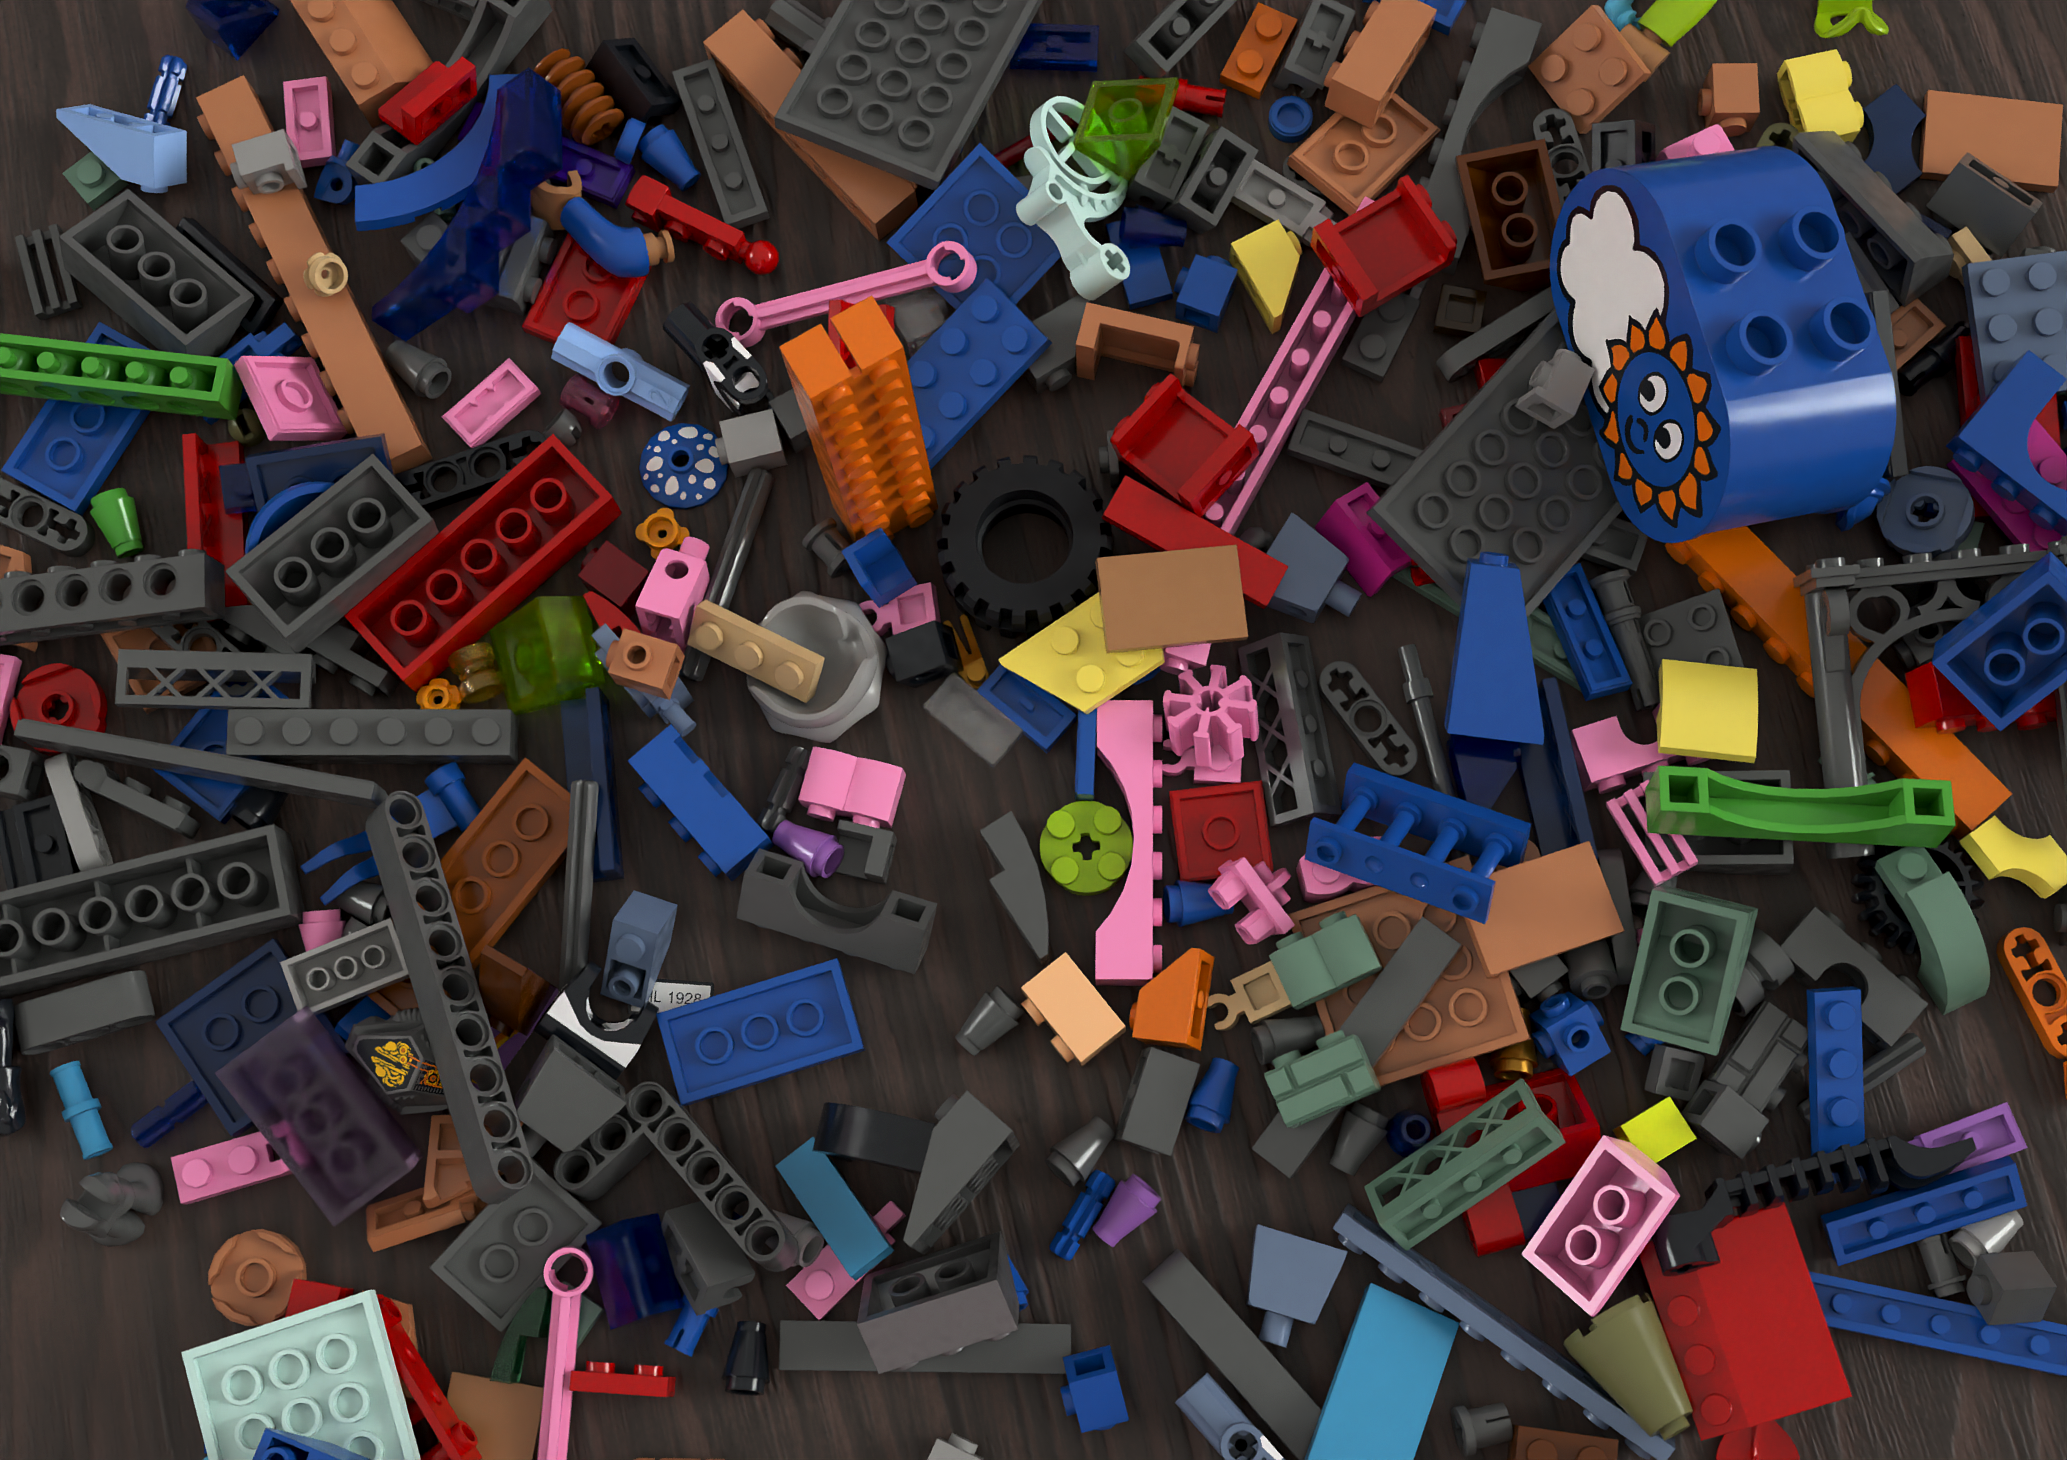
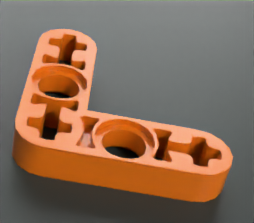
M2016 928L2003 935L1997 943L1996 953L1999 962L2045 1049L2057 1059L2067 1060V1044L2061 1045L2057 1036L2063 1033L2062 1027L2067 1030V981L2041 934L2032 928ZM2017 941L2020 944L2028 942L2031 946L2032 951L2026 954L2027 960L2023 956L2015 958L2012 954L2011 949L2017 946ZM2040 964L2042 965L2044 971L2037 972L2024 979L2022 972ZM2039 980L2047 981L2055 988L2056 1000L2049 1007L2040 1005L2033 997V986Z

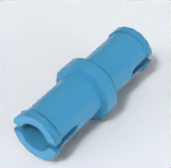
M72 1061L51 1070L50 1075L55 1082L65 1108L61 1112L65 1122L71 1123L83 1153L82 1157L84 1160L103 1155L114 1147L109 1141L98 1110L102 1108L99 1099L92 1098L80 1067V1061Z

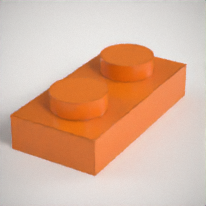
M1258 2L1220 75V83L1260 100L1297 28L1298 19Z

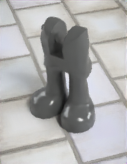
M140 1162L123 1165L117 1174L114 1172H97L85 1176L79 1181V1184L85 1190L77 1201L69 1198L64 1201L60 1216L69 1227L89 1234L96 1243L107 1247L126 1245L137 1240L144 1233L145 1229L143 1221L129 1209L132 1208L145 1215L153 1216L157 1214L162 1207L164 1199L162 1177L154 1167Z

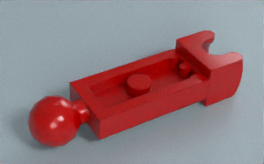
M642 175L629 193L625 205L634 210L631 218L637 223L656 232L661 231L664 226V230H668L673 238L685 243L690 239L701 244L705 252L720 261H726L729 258L741 264L744 260L747 268L757 275L770 274L777 268L779 252L773 244L765 240H758L752 243L747 241L743 231L673 198L668 186L646 175Z

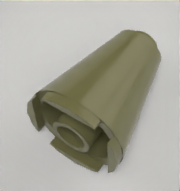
M1644 1293L1641 1298L1639 1295L1630 1297L1591 1319L1593 1324L1588 1328L1590 1333L1586 1336H1583L1578 1328L1564 1341L1563 1345L1568 1353L1650 1437L1660 1434L1664 1441L1690 1426L1686 1417L1693 1412L1654 1302L1648 1293Z

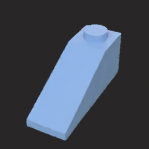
M91 104L56 109L57 119L120 179L139 184L141 190L148 193H165L168 191V186L187 183L186 130Z

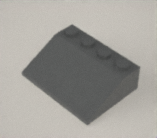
M968 1090L960 1098L953 1093L934 1115L939 1122L932 1131L903 1239L911 1248L924 1255L927 1254L1020 1147L1013 1130Z

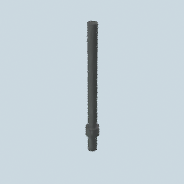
M1409 644L1399 647L1397 650L1406 680L1402 687L1406 703L1412 704L1434 790L1455 797L1430 699L1434 697L1430 680L1423 676L1416 645ZM1456 849L1451 850L1452 860L1469 855L1472 862L1470 854Z

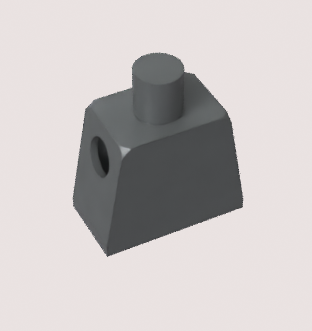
M554 1034L546 1043L513 1100L518 1118L524 1123L521 1128L531 1158L535 1156L547 1140L563 1152H571L618 1113L627 1103L624 1086Z

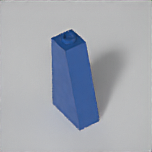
M1482 551L1480 552L1479 559L1467 558L1444 726L1449 734L1543 745L1545 735L1520 569L1515 563H1508L1509 555Z

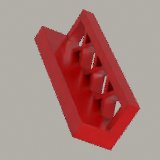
M196 433L182 434L187 549L206 551L207 555L222 563L224 571H226L245 556L248 515L244 446L239 441L207 445ZM225 572V607L249 605L247 597ZM220 619L208 620L207 622H208V623H209V622H217V621H221V620H220Z

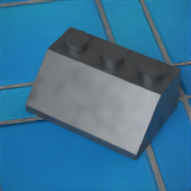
M999 1231L865 1275L857 1326L878 1374L893 1369L896 1371L907 1370L921 1360L937 1355H954L965 1346L984 1340L998 1341L1008 1336L1012 1331L1018 1330L1019 1301L1001 1232Z

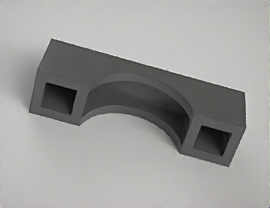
M759 848L743 876L736 918L753 923L761 928H769L797 937L805 942H813L842 951L850 956L871 960L894 970L916 974L928 948L937 903L892 890L884 900L873 906L864 908L843 906L829 900L814 887L807 875L804 862Z

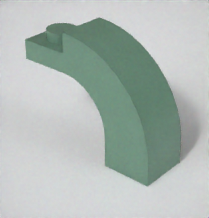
M1906 846L1877 860L1875 865L1876 871L1904 911L1916 935L1921 951V965L1917 977L1942 1015L1985 996L1990 984V965L1987 950L1973 912L1951 873L1948 871L1942 874L1925 847Z

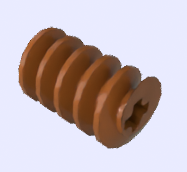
M558 49L544 57L536 65L532 72L531 81L535 88L541 91L544 100L551 104L554 114L560 117L563 126L570 130L574 141L584 145H593L604 140L617 130L623 122L624 114L621 109H613L615 103L611 96H603L605 92L604 86L598 82L594 83L595 75L591 70L585 69L586 64L582 57H570L571 52L569 49Z

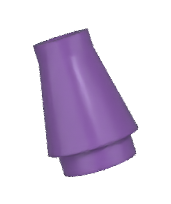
M788 820L782 821L773 834V844L781 848L792 859L804 862L806 872L812 877L819 875L823 878L830 877L837 870L843 859L844 846L838 843L837 837L834 835L796 825Z
M1132 1174L1127 1181L1120 1180L1101 1217L1092 1229L1104 1242L1114 1247L1123 1237L1157 1213L1155 1207L1162 1199L1145 1181Z

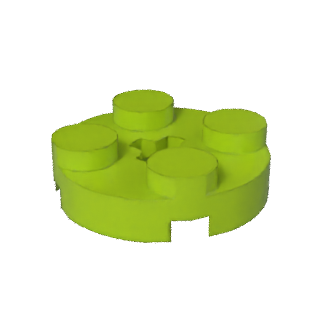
M1077 801L1065 805L1050 815L1041 834L1040 855L1046 873L1058 885L1072 894L1091 896L1108 891L1124 876L1132 862L1133 839L1128 825L1115 808L1100 802ZM1083 836H1090L1092 842L1099 843L1100 850L1093 851L1092 859L1083 860L1080 852L1073 851V845L1079 844Z

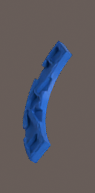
M532 73L489 75L486 101L474 126L458 145L436 162L419 171L394 180L375 184L355 185V225L357 231L379 230L415 222V217L438 208L444 211L484 186L501 170L516 150L515 144L523 130L527 128L534 103L535 86L531 81Z

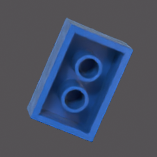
M2051 551L1935 643L1932 664L1999 731H2002L2067 681V567Z

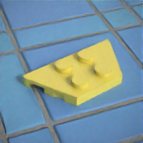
M1099 592L998 659L1005 669L1016 673L1085 714H1089L1165 663L1163 648L1106 654Z

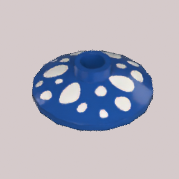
M687 423L665 427L651 437L642 451L639 471L643 486L652 498L668 508L688 510L703 506L717 496L727 480L729 464L721 465L715 439L718 437L700 425ZM680 455L689 457V462L683 467L674 465V460Z

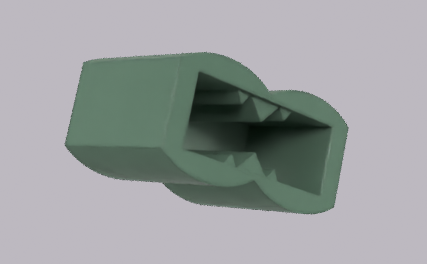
M1345 911L1338 912L1320 921L1321 930L1304 938L1302 932H1297L1276 942L1278 950L1270 954L1269 957L1293 1008L1296 1010L1320 1001L1383 970V966L1363 924L1356 914L1347 917Z

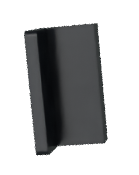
M635 38L603 40L585 68L594 73V83L598 82L604 86L605 92L603 96L608 95L613 98L615 103L613 109H621L624 119L618 127L621 134L628 119L634 118L646 123L653 116L675 114L682 104V100Z

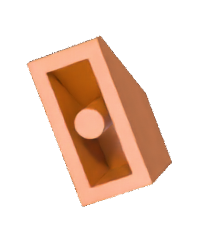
M1190 948L1139 990L1138 1001L1133 1003L1130 1010L1129 1024L1131 1030H1133L1132 1037L1149 1045L1201 1051L1215 957L1202 949Z

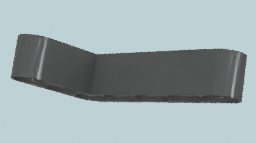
M649 1081L634 1087L626 1094L627 1103L618 1113L571 1152H562L555 1162L554 1177L557 1183L580 1200L592 1201L603 1196L652 1150L657 1148L750 1258L767 1271L772 1272L786 1270L792 1266L799 1252L798 1242L792 1232L689 1112L658 1083ZM662 1100L659 1112L652 1117H648L647 1113L651 1105ZM621 1133H626L622 1146L612 1150L614 1139ZM691 1133L688 1145L684 1149L676 1151L675 1147L679 1138ZM589 1165L587 1177L580 1183H576L577 1173L580 1169ZM714 1167H720L718 1178L713 1183L704 1185L705 1175ZM743 1201H749L748 1212L742 1218L733 1220V1212L736 1206ZM779 1235V1243L775 1251L768 1255H763L762 1248L765 1241L771 1236Z

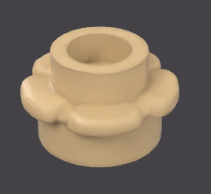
M318 252L308 259V268L304 271L303 278L306 286L309 289H314L316 295L328 297L338 293L345 287L348 280V271L339 256L334 253L324 255V253ZM323 270H326L328 273L326 278L321 276Z

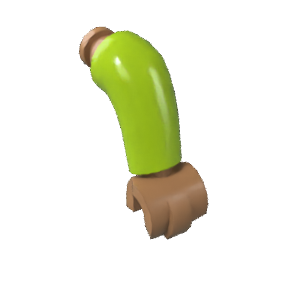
M1656 0L1637 21V24L1643 31L1629 23L1620 33L1653 74L1670 54L1660 44L1662 43L1669 48L1672 47L1708 13L1717 0Z

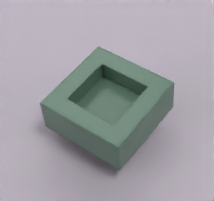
M92 151L62 173L93 211L129 185L125 180L120 179Z

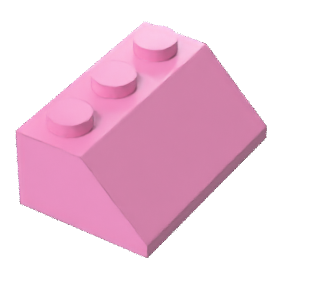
M1603 1135L1528 1243L1522 1255L1590 1316L1596 1317L1679 1199L1680 1194L1667 1172L1631 1142Z

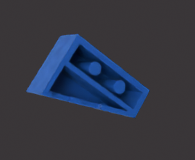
M672 724L628 760L630 765L644 780V783L638 789L656 809L664 803L674 815L668 821L670 826L685 843L692 837L698 842L704 851L697 857L715 877L724 872L732 882L748 868L759 848L768 851L774 846L766 833L715 777L704 761L686 744Z

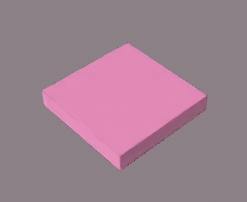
M241 356L234 364L269 441L341 440L348 433L338 416V408L333 397L326 390L319 375L320 370L312 357Z

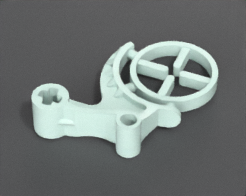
M1056 96L1037 108L1031 117L1030 136L1033 147L1025 152L1024 163L1033 179L1028 195L1017 203L1016 212L1021 221L1026 225L1032 226L1037 224L1053 239L1064 264L1070 271V279L1075 290L1083 298L1095 300L1129 276L1130 264L1126 255L1118 246L1112 243L1101 245L1085 229L1084 222L1100 221L1115 212L1125 199L1129 180L1127 174L1122 173L1118 176L1113 172L1115 166L1113 146L1106 130L1096 116L1078 101L1064 96ZM1057 112L1069 116L1080 125L1074 134ZM1047 128L1059 142L1064 143L1069 139V143L1058 153L1051 144ZM1087 135L1094 145L1098 161L1086 146L1082 145L1076 150V145L1084 140ZM1071 154L1089 177L1078 174L1065 164V161ZM1105 181L1111 184L1110 190L1106 194L1090 192Z

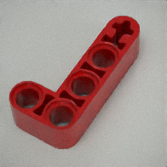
M1474 1057L1427 1069L1420 1076L1423 1093L1437 1136L1482 1106L1483 1101L1486 1099L1483 1077ZM1477 1130L1469 1135L1464 1147L1469 1148L1478 1142L1483 1130ZM1508 1182L1462 1213L1470 1243L1478 1258L1525 1244L1523 1227Z

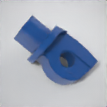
M345 139L338 156L332 155L328 159L319 177L314 198L339 205H347L355 198V185L358 184L345 164L359 148V144ZM342 180L343 187L337 191L336 184Z

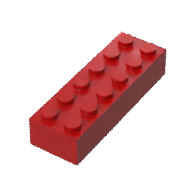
M552 434L345 614L344 617L402 681L417 694L422 686H427L432 679L440 675L622 514V511L613 496L562 442Z

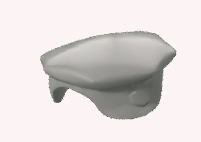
M800 591L792 598L775 605L764 619L758 623L759 626L825 657L815 696L807 703L747 674L748 690L759 704L770 727L774 731L822 743H831L852 725L878 707L888 650L883 640L869 623L859 604L850 600L817 595L810 591Z

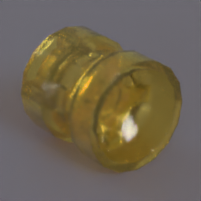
M490 643L471 644L453 652L448 657L452 673L459 676L461 684L458 689L464 703L483 702L496 697L506 690L507 685L503 674L497 671L493 664L496 656Z

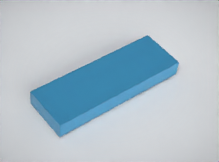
M812 1137L778 1163L776 1168L847 1273L856 1281L890 1255L894 1249L829 1155L812 1151L815 1137Z

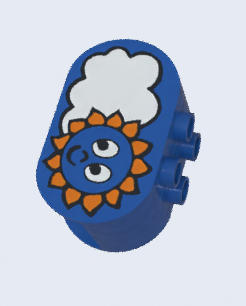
M1762 146L1604 168L1586 175L1578 182L1563 204L1554 229L1550 253L1551 291L1568 350L1578 354L1582 362L1595 369L1583 397L1613 490L1620 506L1630 521L1641 532L1654 540L1664 543H1678L1698 538L1706 533L1810 513L1827 514L1850 509L1866 499L1881 480L1894 444L1896 430L1894 380L1877 331L1874 315L1869 308L1845 239L1844 228L1837 216L1831 195L1815 169L1804 158L1789 149L1778 146Z

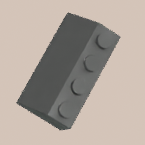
M1835 131L1800 132L1793 137L1792 151L1804 158L1825 183L1845 234L1851 233L1888 290L1904 307L1949 276L1954 253L1947 239L1939 233L1934 234L1922 222V217L1916 207L1909 202L1904 203L1892 191L1888 179L1881 172H1874L1863 161L1860 151L1852 142H1844Z
M129 189L59 236L65 270L159 351L209 357L218 356L224 351L243 317H245L254 302V295Z
M371 454L225 572L266 622L295 654H298L417 553L439 531L434 519L379 459L374 454Z

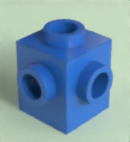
M1568 991L1564 994H1556L1547 998L1541 1003L1540 1009L1528 1015L1536 1032L1531 1034V1037L1538 1051L1545 1059L1550 1058L1552 1063L1569 1076L1576 1074L1611 1052L1599 1028L1604 1025L1603 1018L1590 1000L1583 1002Z

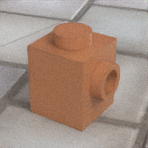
M1712 63L1703 83V89L1699 90L1697 103L1698 115L1705 116V129L1719 124L1727 137L1739 136L1751 131L1760 114L1757 63Z
M624 628L620 640H614L609 647L606 667L609 668L608 673L616 684L670 700L685 655L678 644Z

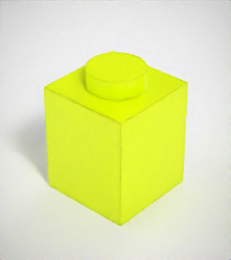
M1670 1096L1612 1130L1617 1139L1631 1142L1655 1163L1696 1139V1136Z

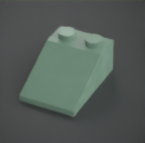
M1666 885L1652 889L1620 1030L1717 1056L1748 956L1758 908Z

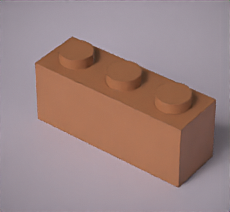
M1374 0L1363 19L1362 24L1365 27L1362 32L1354 30L1343 52V55L1346 57L1342 63L1334 61L1326 75L1324 86L1328 87L1329 90L1324 106L1372 129L1428 40L1437 9L1418 0H1381V2Z

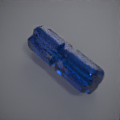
M190 1081L166 1099V1105L163 1108L158 1105L131 1126V1134L140 1146L149 1148L175 1128L173 1124L176 1121L182 1123L208 1103L195 1081Z

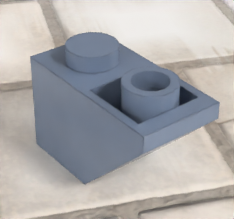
M635 890L632 892L613 919L601 995L642 1008L649 1001L671 943L677 904Z

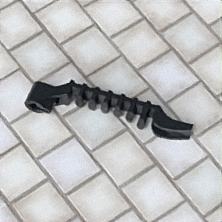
M1896 1135L1875 1141L1874 1137L1866 1138L1856 1146L1850 1147V1144L1841 1145L1830 1153L1825 1154V1151L1815 1152L1808 1159L1801 1161L1799 1157L1791 1158L1779 1167H1775L1774 1164L1766 1165L1757 1173L1749 1174V1171L1740 1172L1731 1180L1724 1181L1723 1178H1717L1704 1192L1707 1201L1700 1210L1666 1216L1651 1237L1663 1276H1678L1720 1263L1712 1231L1723 1228L1734 1218L1733 1209L1735 1208L1739 1218L1756 1214L1759 1209L1756 1194H1759L1764 1210L1777 1208L1784 1202V1194L1781 1187L1785 1189L1788 1202L1800 1201L1808 1197L1809 1186L1807 1180H1809L1814 1196L1827 1194L1834 1188L1832 1173L1834 1174L1840 1194L1857 1190L1861 1185V1177L1868 1196L1885 1192L1889 1187V1183L1901 1190H1916L1936 1182L1958 1167L1965 1158L1977 1149L1973 1137L1935 1148L1918 1147L1900 1139Z

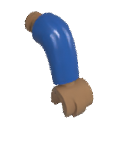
M577 170L567 172V187L552 186L546 183L544 174L534 171L533 177H531L529 182L528 195L533 216L544 219L549 223L552 230L565 229L578 245L607 272L620 278H637L648 275L649 267L658 265L660 259H663L665 263L674 261V245L668 230L659 231L658 237H655L652 232L643 234L638 227L628 228L614 225L582 198V182Z

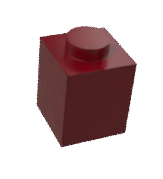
M606 540L600 549L594 548L586 555L580 567L582 571L578 574V577L588 590L605 598L630 618L636 610V602L650 572Z

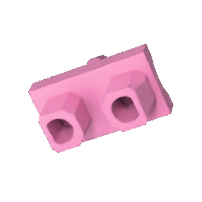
M1245 857L1234 862L1227 860L1218 868L1222 875L1209 888L1208 893L1223 910L1230 909L1239 900L1249 910V913L1235 924L1236 931L1248 945L1257 944L1271 935L1285 934L1295 926L1281 907L1291 899L1282 887L1291 877L1286 868H1281L1272 873L1264 861L1259 862L1252 868Z

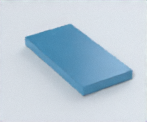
M1369 1283L1364 1290L1304 1460H1414L1459 1327V1322L1378 1285Z

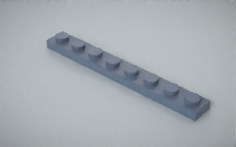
M1348 1203L1333 1227L1335 1231L1340 1233L1338 1239L1344 1246L1360 1255L1364 1251L1380 1262L1378 1268L1395 1282L1402 1283L1405 1280L1421 1291L1419 1297L1423 1302L1438 1312H1443L1446 1309L1461 1320L1459 1323L1461 1328L1473 1338L1481 1342L1487 1338L1502 1349L1500 1352L1501 1356L1512 1366L1521 1371H1525L1528 1367L1542 1377V1385L1554 1396L1561 1400H1566L1568 1397L1585 1408L1583 1410L1584 1415L1596 1426L1604 1430L1612 1427L1626 1437L1625 1444L1640 1457L1649 1460L1653 1456L1657 1460H1668L1675 1450V1436L1664 1441L1660 1434L1650 1437L1585 1370L1413 1248L1405 1251L1378 1223Z

